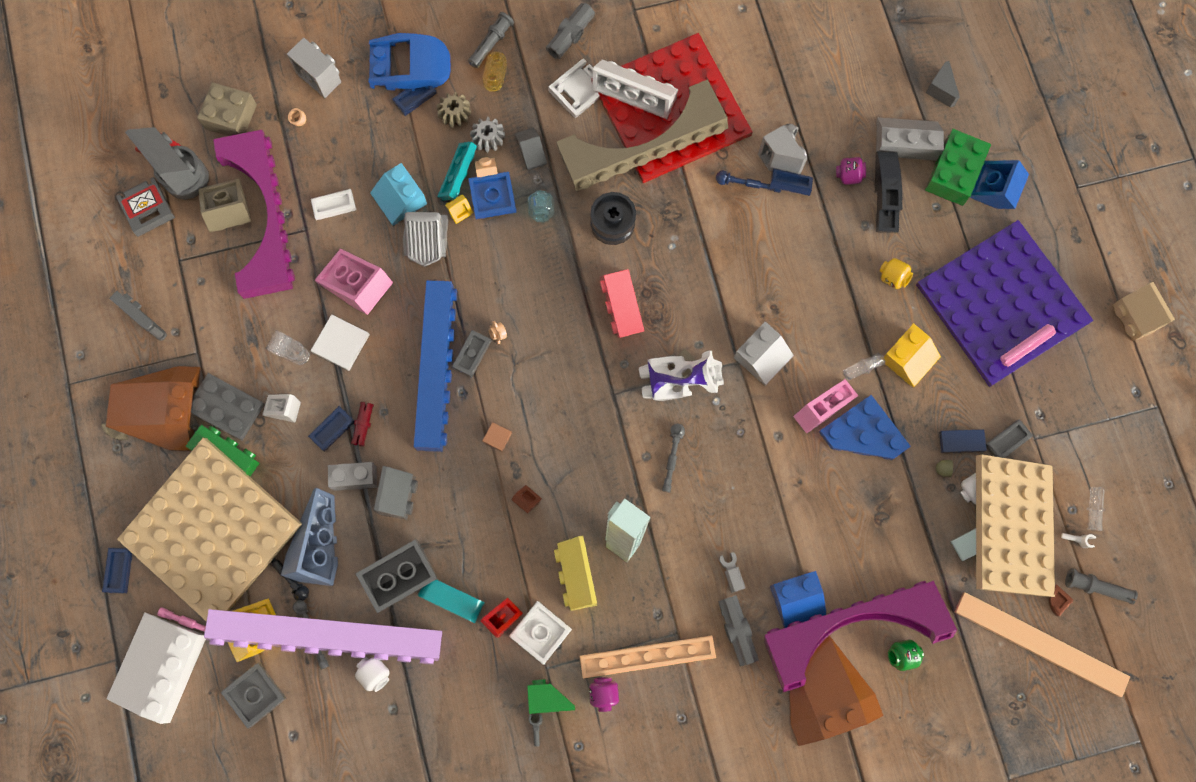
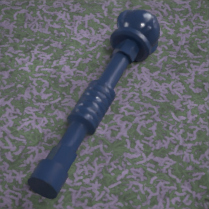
M724 170L719 171L715 177L720 185H728L729 182L744 184L746 187L765 188L777 193L781 192V189L772 188L770 184L761 183L759 180L749 178H735Z

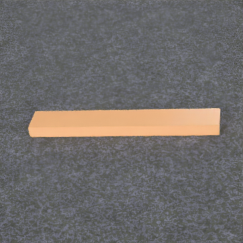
M711 635L581 655L580 663L584 679L716 658L713 636Z

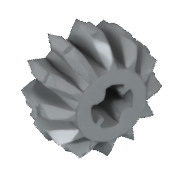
M488 116L486 121L479 118V124L473 123V130L470 132L472 142L477 145L479 151L485 148L487 153L489 148L496 151V145L502 146V139H505L503 125L498 124L496 118L493 121H490Z

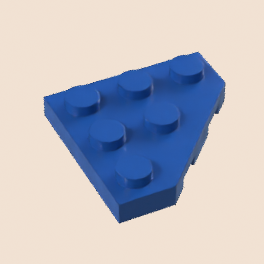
M872 395L819 431L833 450L883 457V459L893 460L911 447Z

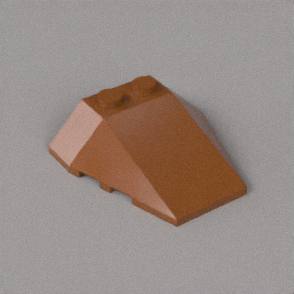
M177 366L111 384L106 427L170 451H192L186 445L194 435V430L189 427L193 388H199L201 368Z
M830 636L825 638L816 648L806 667L805 686L790 690V724L798 746L834 737L867 725L883 716L873 690Z

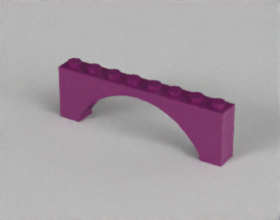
M257 130L213 139L216 158L220 164L235 168L251 178L260 187L267 206V226L261 245L250 262L240 272L235 273L238 293L243 299L293 289L292 282L295 281L293 269H290L289 266L292 258L289 249H286L288 235L282 226L285 223V218L279 208L282 200L280 193L276 191V186H279L276 173H273V167L276 165L273 155H270L269 149H272L270 137H266L263 130Z
M921 581L909 589L899 588L893 594L875 596L869 602L859 601L844 610L843 608H837L825 616L819 614L803 623L796 621L789 624L787 628L769 630L764 636V644L783 692L805 686V670L816 648L831 633L851 623L866 620H883L898 623L920 632L928 637L932 644L953 638L957 628L935 582L926 583V581Z

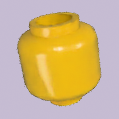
M893 258L889 262L885 261L879 271L882 273V282L895 289L906 287L913 276L910 265L897 258Z

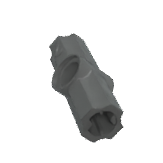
M581 3L569 19L565 18L561 22L557 34L546 46V50L553 58L561 59L572 43L576 44L580 40L584 28L595 16V11H593L591 6Z
M737 595L718 601L725 621L726 635L730 644L733 645L739 666L759 661L751 639V628L748 620L744 618Z

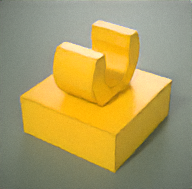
M463 194L457 196L453 201L447 202L445 205L456 224L473 214Z

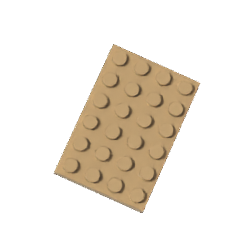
M988 455L976 456V589L1055 597L1053 467L1051 465Z

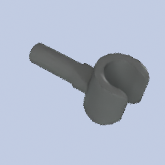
M540 713L538 723H533L531 721L532 714L529 715V723L533 726L534 746H540L539 726L543 721Z

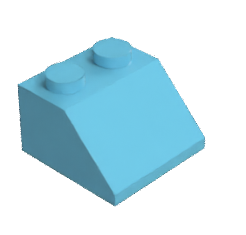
M402 163L384 173L370 192L392 226L403 220L406 212H416L427 205L423 192Z

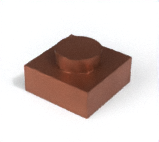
M525 485L511 500L528 514L540 503L542 498Z

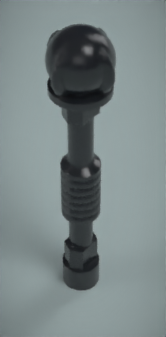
M273 558L271 561L272 567L281 576L283 565L279 560ZM284 577L290 584L291 593L294 594L295 600L303 601L308 598L309 589L306 586Z

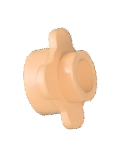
M492 321L489 335L492 340L500 344V340L507 337L505 327L501 322L496 323V321Z

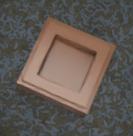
M492 422L483 439V443L502 452L512 432Z

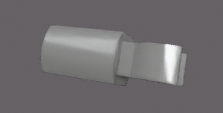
M734 552L730 553L732 558L730 563L725 562L723 556L719 557L720 564L726 568L725 575L731 593L746 588L739 567L735 565L737 557Z

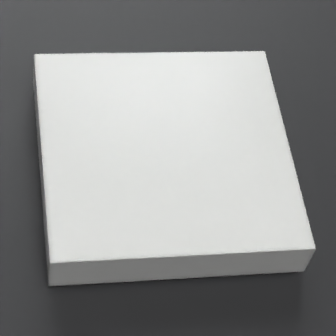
M331 315L311 352L349 371L370 334Z
M537 601L509 636L544 665L572 629Z

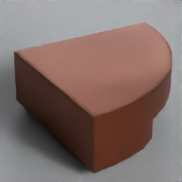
M1056 584L1055 597H1049V604L1053 613L1056 616H1060L1074 600Z

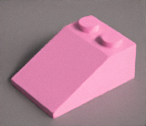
M342 249L336 253L315 279L322 287L367 315L393 283L380 267Z

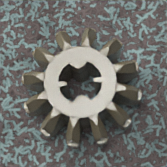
M456 91L453 96L447 93V98L440 97V103L436 106L438 118L442 119L444 125L449 123L450 127L453 128L454 124L457 123L461 127V121L467 122L468 116L471 115L470 102L466 100L463 94L458 97Z

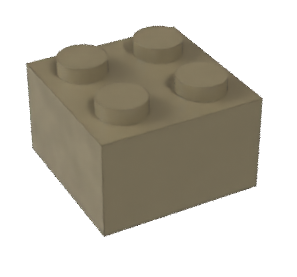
M212 82L197 119L206 130L227 136L246 133L257 104L248 92Z

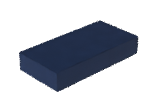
M428 86L429 89L425 87L415 88V91L405 89L394 97L392 101L403 115L406 116L436 95L437 91L433 86Z
M773 169L770 187L810 196L813 177Z
M338 406L308 437L325 452L354 424V420Z
M984 429L939 432L941 453L987 451Z
M108 548L102 592L127 594L133 554L127 548Z

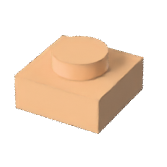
M485 157L475 161L477 177L498 174L495 158Z

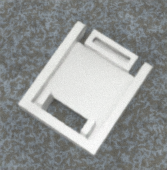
M584 58L548 87V91L574 118H577L600 97L599 93L593 90L591 82L593 67L589 64L583 70L581 69L587 63ZM565 91L574 103L571 105L560 93Z

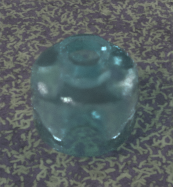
M539 190L528 197V214L533 220L546 222L554 215V199L550 193Z

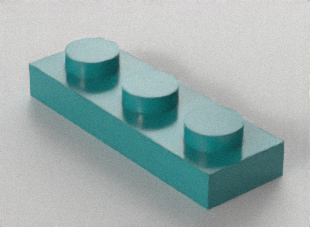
M473 142L459 143L437 196L441 200H454L459 195L460 187L467 176L470 162L475 156L474 152L477 145Z

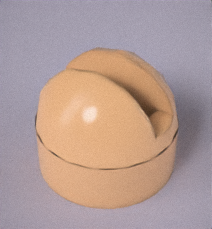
M294 108L289 112L288 120L295 126H302L306 122V115L300 109Z

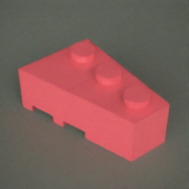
M629 269L600 276L602 293H605L607 299L605 302L608 314L611 313L613 322H610L613 334H617L621 338L644 332Z

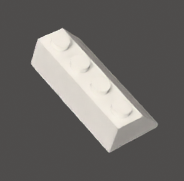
M602 59L593 68V90L665 119L668 118L677 98L678 89L674 88L673 85L656 81L651 76H643L633 69H625L613 61Z

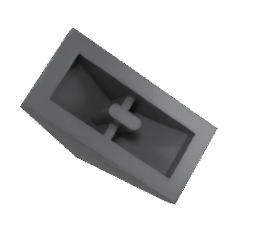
M946 61L926 93L945 105L954 107L960 96L950 62Z
M534 127L515 133L527 170L546 165L547 162L541 140Z

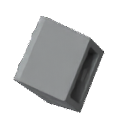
M783 125L762 139L758 156L769 171L779 169L801 174L807 160V153L802 146L797 144L791 130H788Z

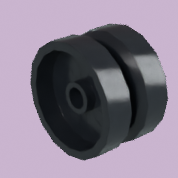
M609 192L602 194L594 201L590 214V226L593 235L599 241L608 245L624 243L632 236L635 230L636 209L628 196L619 192Z

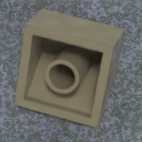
M239 178L198 189L201 214L209 232L221 231L225 228L251 222L249 208Z

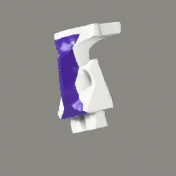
M712 351L704 352L702 358L696 361H685L683 356L649 359L647 360V365L639 367L641 379L650 378L651 382L650 386L642 387L643 398H650L656 401L691 396L692 392L688 388L691 385H701L711 393H717L718 386L724 385L721 373L722 362L713 359ZM674 363L675 368L669 370L668 364ZM687 369H691L690 376L688 378H684V372ZM675 385L682 387L681 392H674L672 389Z

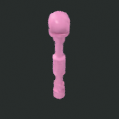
M162 607L158 611L157 615L162 618L178 621L183 626L205 632L206 626L197 623L196 620L183 615L178 616Z

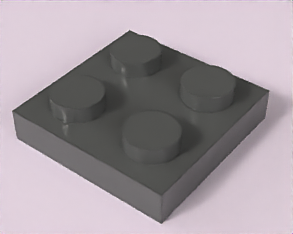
M256 663L221 692L247 729L251 728L287 699L261 663Z

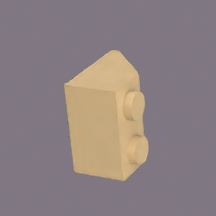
M1154 282L1132 292L1113 304L1115 314L1121 319L1126 333L1133 341L1149 335L1175 320Z

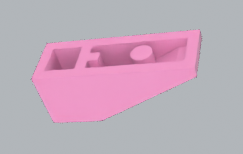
M845 379L808 403L793 417L803 430L808 433L858 397V394Z

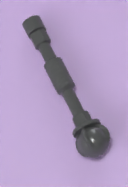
M679 423L671 427L672 434L670 436L673 438V444L667 462V476L662 491L667 493L671 492V478L676 466L677 447L680 439H683L685 434L684 426Z
M302 600L296 601L293 604V611L297 614L296 617L309 618L306 602ZM319 650L316 658L322 670L329 667V664L324 654Z

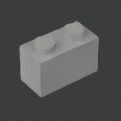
M373 462L328 465V487L333 491L377 488V466Z

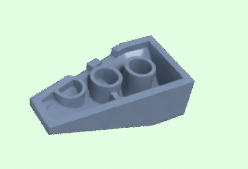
M314 488L300 520L302 525L295 532L286 553L281 576L303 583L333 586L338 566V557H335L334 544H337V538L334 536L333 523L336 521L334 495Z

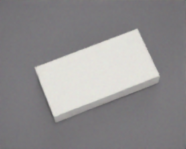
M351 189L311 199L316 220L356 210Z

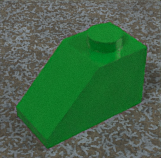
M546 679L532 680L533 685H527L529 714L575 710V704L552 684H546Z

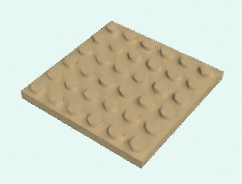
M202 438L117 540L207 622L209 609L229 611L301 527L302 523L207 438Z

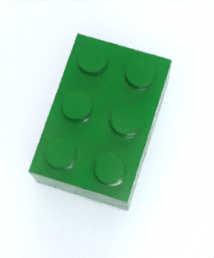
M952 129L944 142V150L936 161L925 191L963 206L972 194L991 144Z

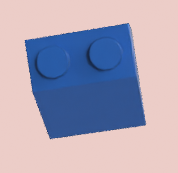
M1019 160L984 161L970 198L996 209H1015L1029 173Z
M816 571L770 586L784 628H787L789 624L796 621L801 623L809 621L815 615H827L824 592Z

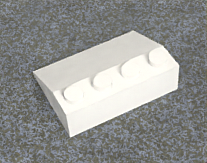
M144 613L107 700L160 724L170 723L206 640L204 634L149 613Z

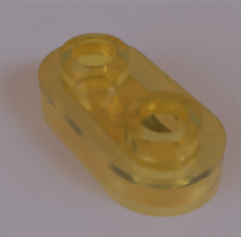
M492 52L487 57L483 73V85L489 91H498L503 85L507 68V60L503 53Z

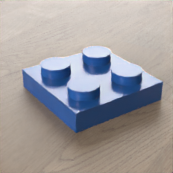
M509 172L468 178L476 219L516 213Z

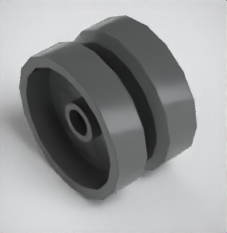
M177 145V148L184 155L181 159L184 162L188 160L195 168L193 174L198 180L177 195L155 169L154 176L175 198L183 200L195 198L199 195L198 189L207 187L209 171L191 149Z

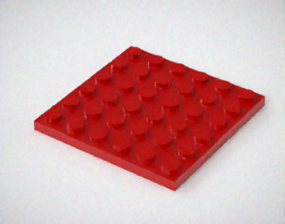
M699 33L620 66L625 69H633L643 76H651L656 81L671 84L674 88L678 89L676 101L667 119L598 92L600 95L599 99L625 148L645 144L665 133L682 114L689 99V87L707 79L727 116L728 129L722 133L714 134L701 142L692 143L682 150H675L662 158H656L643 166L635 167L643 183L750 137L753 133Z

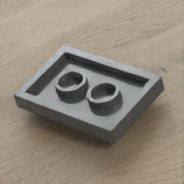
M208 373L192 397L191 413L243 441L265 404Z

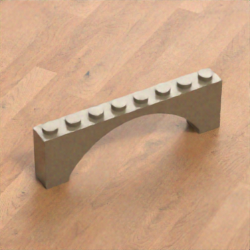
M708 79L689 87L690 95L688 102L677 121L665 133L645 144L629 148H605L586 143L578 139L575 134L557 141L559 153L576 191L587 189L595 183L606 181L617 174L626 173L629 169L643 166L651 160L662 158L675 150H682L692 143L701 142L709 136L720 134L728 129L727 116Z

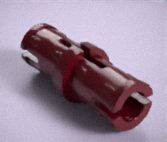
M360 402L357 420H354L355 430L351 441L352 445L365 446L367 431L371 427L369 422L374 404Z

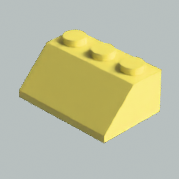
M578 536L557 543L558 549H555L554 553L556 563L561 562L563 571L558 573L561 585H566L567 593H563L565 607L570 606V610L573 611L597 606L584 537Z

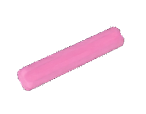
M1047 324L1000 357L1002 364L1009 367L1056 334L1054 326Z

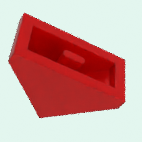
M506 598L483 617L481 622L496 638H499L523 613L509 598Z

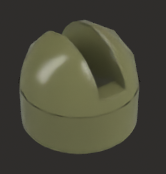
M939 461L936 465L937 473L943 477H952L953 461Z

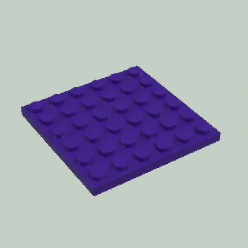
M1019 220L916 283L918 289L989 387L1094 321ZM1047 324L1054 326L1056 331L1054 336L1009 367L1002 364L1000 360L1002 355Z

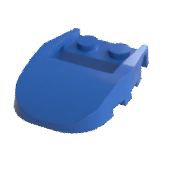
M396 33L369 40V84L372 89H375V85L386 86L387 90L394 91L395 88L412 89V91H415V88L421 87L429 89L428 86L436 88L444 84L450 76L451 57L449 50L436 37L422 34ZM402 42L410 44V75L391 76V46H396V43Z

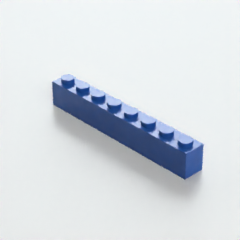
M426 280L414 448L417 451L443 452V446L447 445V433H444V424L448 425L449 413L445 412L446 403L449 404L450 391H447V383H451L452 373L451 370H448L449 362L453 360V349H450V342H454V329H451L452 321L456 319V309H453V301H457V289L454 288L452 281Z

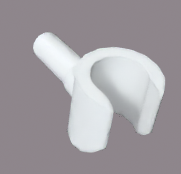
M1062 533L1061 535L1063 539L1078 542L1082 548L1095 547L1087 542V539H1096L1092 534L1074 536Z

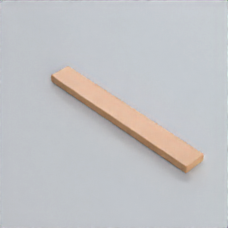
M966 592L962 593L954 613L1117 697L1123 696L1130 676Z

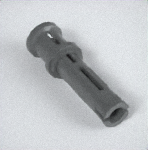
M500 12L496 22L489 26L488 34L468 59L471 66L478 69L498 40H502L507 29L514 25V21L509 15Z
M1071 568L1066 575V587H1076L1084 590L1087 594L1095 592L1128 602L1129 604H1134L1138 597L1136 590L1098 580L1095 575H1086L1074 568Z

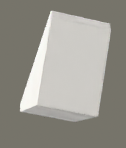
M291 394L268 395L263 416L295 423L301 402Z

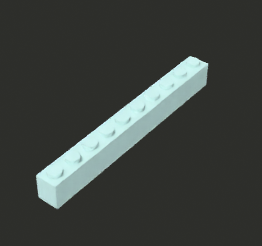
M624 499L621 504L616 502L608 513L605 540L607 541L606 547L628 562L642 541L650 516Z

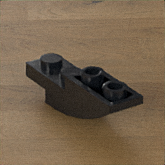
M876 152L874 193H877L876 232L879 233L899 232V212L902 211L903 197L901 169L897 152Z

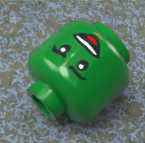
M910 639L894 642L888 650L890 664L899 671L920 667L924 657L922 648L914 640Z

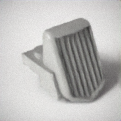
M406 212L403 234L404 256L424 267L440 260L441 257H446L448 215H440L437 212Z

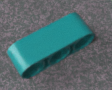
M434 580L422 587L417 595L473 623H476L485 604L438 580Z

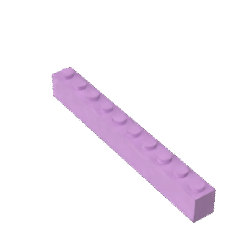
M211 609L208 611L204 638L210 641V645L224 646V642L234 643V647L248 648V644L257 645V649L271 650L272 646L281 647V651L295 652V648L305 649L304 653L318 654L319 650L328 651V655L342 656V652L351 653V657L365 658L366 654L374 655V659L388 660V656L397 657V661L411 662V659H420L422 664H433L434 661L439 660L442 631Z

